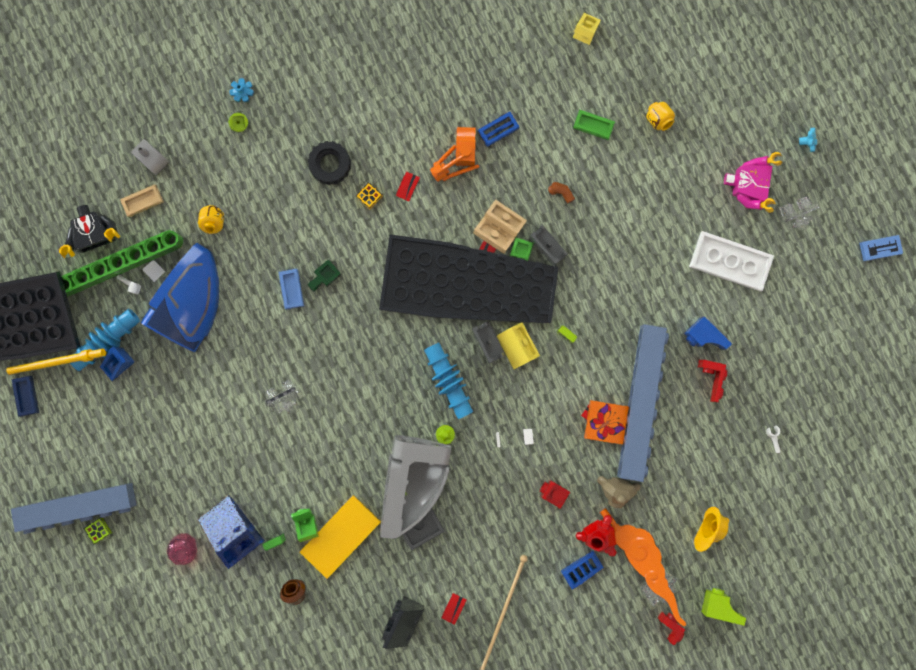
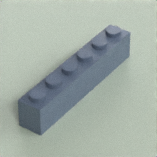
M128 483L11 509L14 531H23V534L35 532L37 527H42V530L54 528L56 523H61L62 526L73 524L75 519H80L83 522L92 520L93 516L98 514L102 518L112 515V511L118 510L119 514L129 512L131 507L136 506L133 484Z

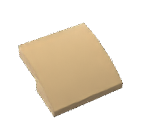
M495 200L474 229L473 234L505 254L527 220Z

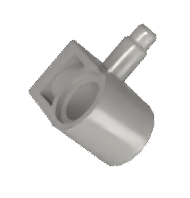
M145 139L131 151L156 176L169 163Z

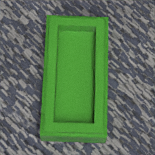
M579 109L573 129L609 140L615 121Z

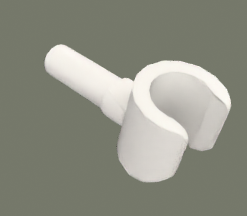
M120 274L117 275V279L129 285L128 292L139 294L140 284L131 282Z
M774 426L775 435L771 433L770 428H767L766 434L771 437L775 452L780 453L777 438L780 434V428Z

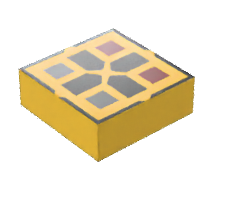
M368 182L356 197L366 207L371 209L383 195Z

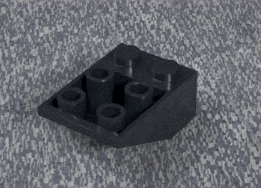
M403 596L402 601L397 600L392 617L389 618L383 632V648L391 649L408 646L424 611V605Z

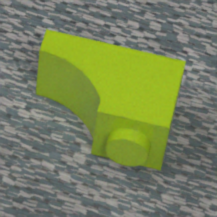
M713 588V590L706 589L701 611L706 617L745 626L746 617L732 609L730 597L724 594V590Z

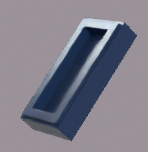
M33 376L11 379L18 417L39 413Z

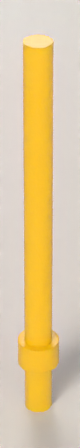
M105 349L83 350L78 354L8 367L6 372L11 375L78 361L88 362L94 360V358L105 356L106 351Z

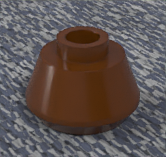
M299 579L287 581L280 590L281 600L290 605L300 604L306 596L305 584Z

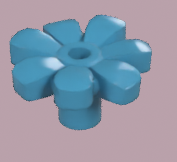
M240 78L239 83L233 81L231 86L234 89H230V95L234 96L236 102H240L241 99L244 102H248V96H253L254 91L250 89L253 86L250 81L245 83L244 78Z

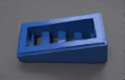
M591 551L562 569L561 573L573 590L604 567L595 552ZM590 558H592L596 565L594 569L588 561ZM583 563H586L590 570L589 572L585 571L582 566ZM578 567L580 568L581 572L583 573V575H582L581 577L579 576L578 572L576 571V568H578ZM571 572H573L575 577L577 578L574 581L569 574Z

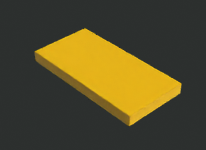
M353 495L318 532L319 537L311 539L299 553L328 579L381 521Z

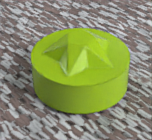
M234 113L229 117L228 125L234 132H242L248 126V119L242 113Z
M442 425L437 429L436 439L438 442L449 444L454 440L455 432L451 426Z

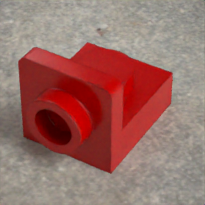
M551 480L548 483L544 482L539 491L542 493L540 495L542 499L547 500L560 509L570 494V491Z

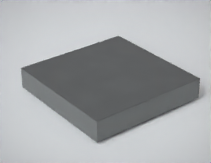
M431 508L419 523L402 535L412 551L445 532L433 508Z

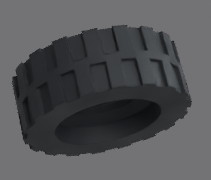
M324 141V143H319L316 147L314 146L309 154V170L314 178L322 184L336 185L344 181V178L349 175L351 160L347 150L341 144H337L334 141ZM332 154L338 158L339 166L334 172H325L321 168V159L325 155Z

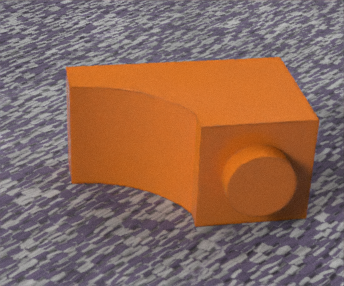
M457 127L456 158L462 154L465 157L457 162L456 166L475 165L476 128Z

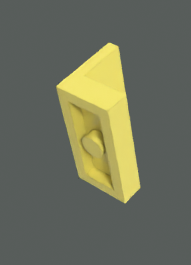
M523 322L497 335L513 369L540 356Z

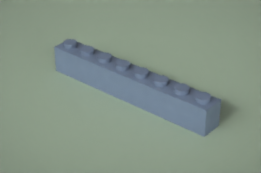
M645 324L640 326L624 442L621 448L617 477L643 482L644 478L648 475L646 462L647 458L649 459L651 455L649 442L654 436L652 423L653 420H656L657 416L655 403L660 397L658 383L662 381L663 371L660 370L661 364L665 362L666 352L663 351L664 344H667L669 334L666 333L667 328Z

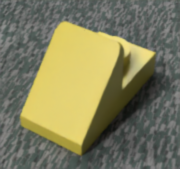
M583 13L575 28L573 38L590 45L601 20Z

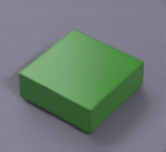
M516 237L510 256L528 261L534 243Z
M283 533L262 544L264 550L267 551L283 544L286 541L285 535Z

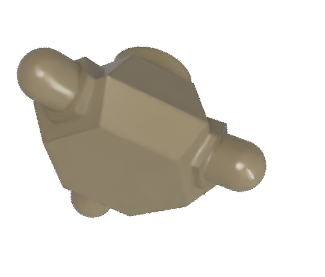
M603 476L597 479V482L602 486L605 497L608 499V504L614 508H622L640 490L638 483L631 484L626 479L613 477L607 480Z

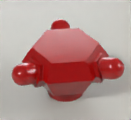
M606 515L603 520H596L583 528L584 531L576 533V539L585 542V545L600 553L605 552L611 557L617 554L615 549V530L611 525L612 516Z

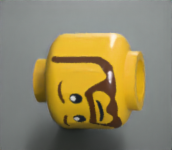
M655 102L649 106L646 117L655 130L665 131L674 124L675 113L666 102Z
M214 205L203 207L199 212L198 227L208 234L220 232L224 224L223 211Z

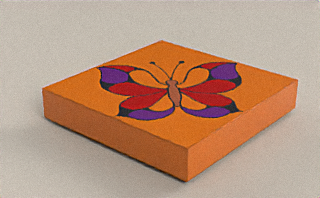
M590 400L584 438L623 445L629 407Z

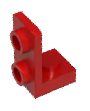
M699 360L698 368H702V372L708 374L716 372L710 402L718 403L719 399H722L724 392L722 384L727 377L726 364Z

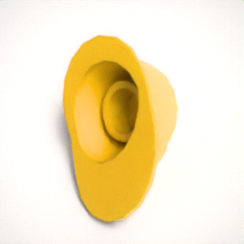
M710 507L705 512L703 522L694 539L697 551H706L713 542L724 539L728 533L729 519L722 516L716 507Z

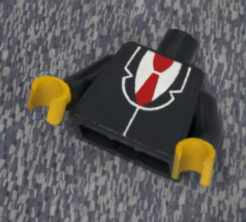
M88 205L77 207L79 217L70 221L65 245L60 247L59 253L63 258H66L68 253L71 257H74V249L77 252L85 253L116 241L114 236L120 238V235L117 233L116 223L106 215L90 212Z

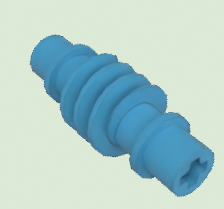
M128 308L120 316L115 315L113 317L114 321L109 325L101 322L104 330L95 327L98 335L89 332L92 340L85 339L87 343L76 348L77 351L74 354L88 349L92 351L105 349L107 355L113 346L120 347V338L123 335L132 333L131 329L140 322L139 317ZM96 358L88 362L78 361L70 364L76 370L81 371L88 364L93 365L96 362Z
M440 343L426 348L424 351L430 361L427 364L428 366L432 365L436 374L432 381L440 380L435 387H443L439 395L446 394L451 404L448 407L449 409L453 408L458 419L472 413L473 410L468 402L470 398L465 396L461 388L467 384L459 385L464 378L455 377L460 373V370L452 371L457 364L450 365L447 359L449 355L444 353Z

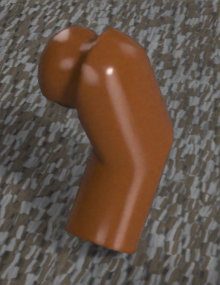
M553 182L548 187L551 195L556 193L562 194L567 204L575 200L569 187L565 184Z

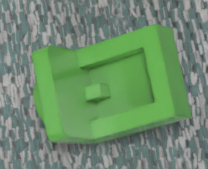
M309 508L300 509L296 513L291 514L295 522L299 542L319 537L315 516Z

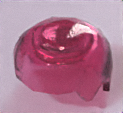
M179 533L174 536L167 546L169 560L175 565L191 563L198 550L196 540L188 533Z

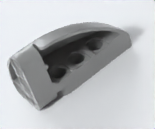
M394 435L392 453L389 455L380 537L394 539L401 536L419 523L430 511L440 496L448 477L451 446L416 437Z

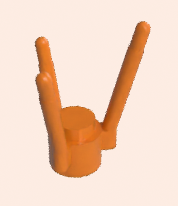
M453 145L437 162L433 163L434 167L430 171L436 181L439 182L440 180L446 181L449 178L477 169L479 165L470 166L448 174L450 172L448 168L465 157L462 154L448 164L442 163L456 149V145Z

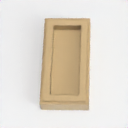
M155 184L120 199L127 217H132L164 203Z

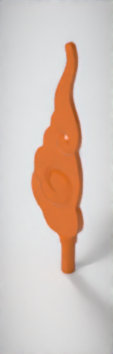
M606 508L600 512L603 518L606 515L611 516ZM613 519L611 525L615 530L616 544L624 550L627 559L635 570L645 577L649 588L667 601L676 621L682 626H686V622L679 615L675 596L668 587L665 569L661 564V552L655 545L652 535L644 529L635 528L631 525L620 526Z

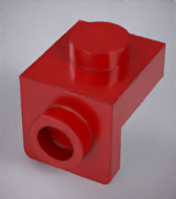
M661 612L658 619L673 630L667 639L672 645H675L683 639L685 629L676 621L673 614L669 612L666 615L664 612Z

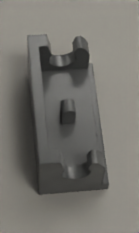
M543 225L529 237L532 243L553 266L568 255Z
M489 321L472 328L489 364L506 356Z

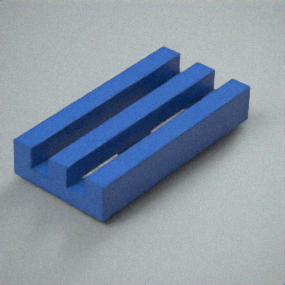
M508 112L478 129V133L488 147L520 127L512 113ZM507 118H510L509 122L503 124L502 126L496 128L495 130L489 132L486 135L484 134L486 130L492 128L493 126L499 124ZM512 124L514 125V126L511 127L510 129H508V130L504 131L503 133L497 135L496 137L492 138L491 140H488V139H487V138L493 136L494 134L500 132L501 130L507 128L508 126H510V125H512Z

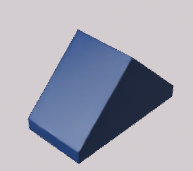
M113 346L108 351L100 368L113 381L135 361L124 348Z

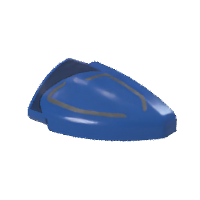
M199 243L191 247L149 302V305L153 308H149L141 321L149 329L192 352H196L204 337L211 330L219 303V277L213 254L209 249Z

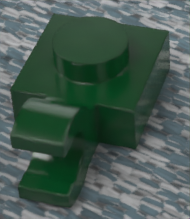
M327 260L314 271L317 277L307 285L314 292L322 283L328 287L341 276V273Z

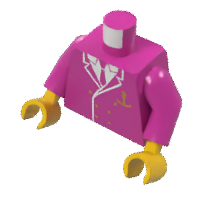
M779 152L772 153L770 158L769 156H764L743 163L736 170V175L726 173L724 185L734 186L733 196L737 197V200L746 208L758 210L765 208L769 213L774 211L773 208L767 207L769 204H776L773 199L768 198L773 167L770 166V163L776 166L782 164V161H774L775 157L782 156Z

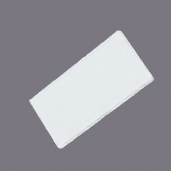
M701 231L689 267L762 292L774 255Z

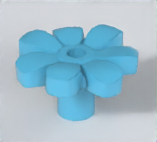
M810 128L807 137L799 138V144L808 145L810 152H815V145H817L815 128Z

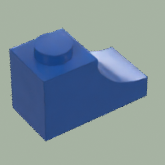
M705 316L699 318L684 333L687 336L686 341L693 347L695 345L701 347L708 343L719 347L721 350H725L732 345Z

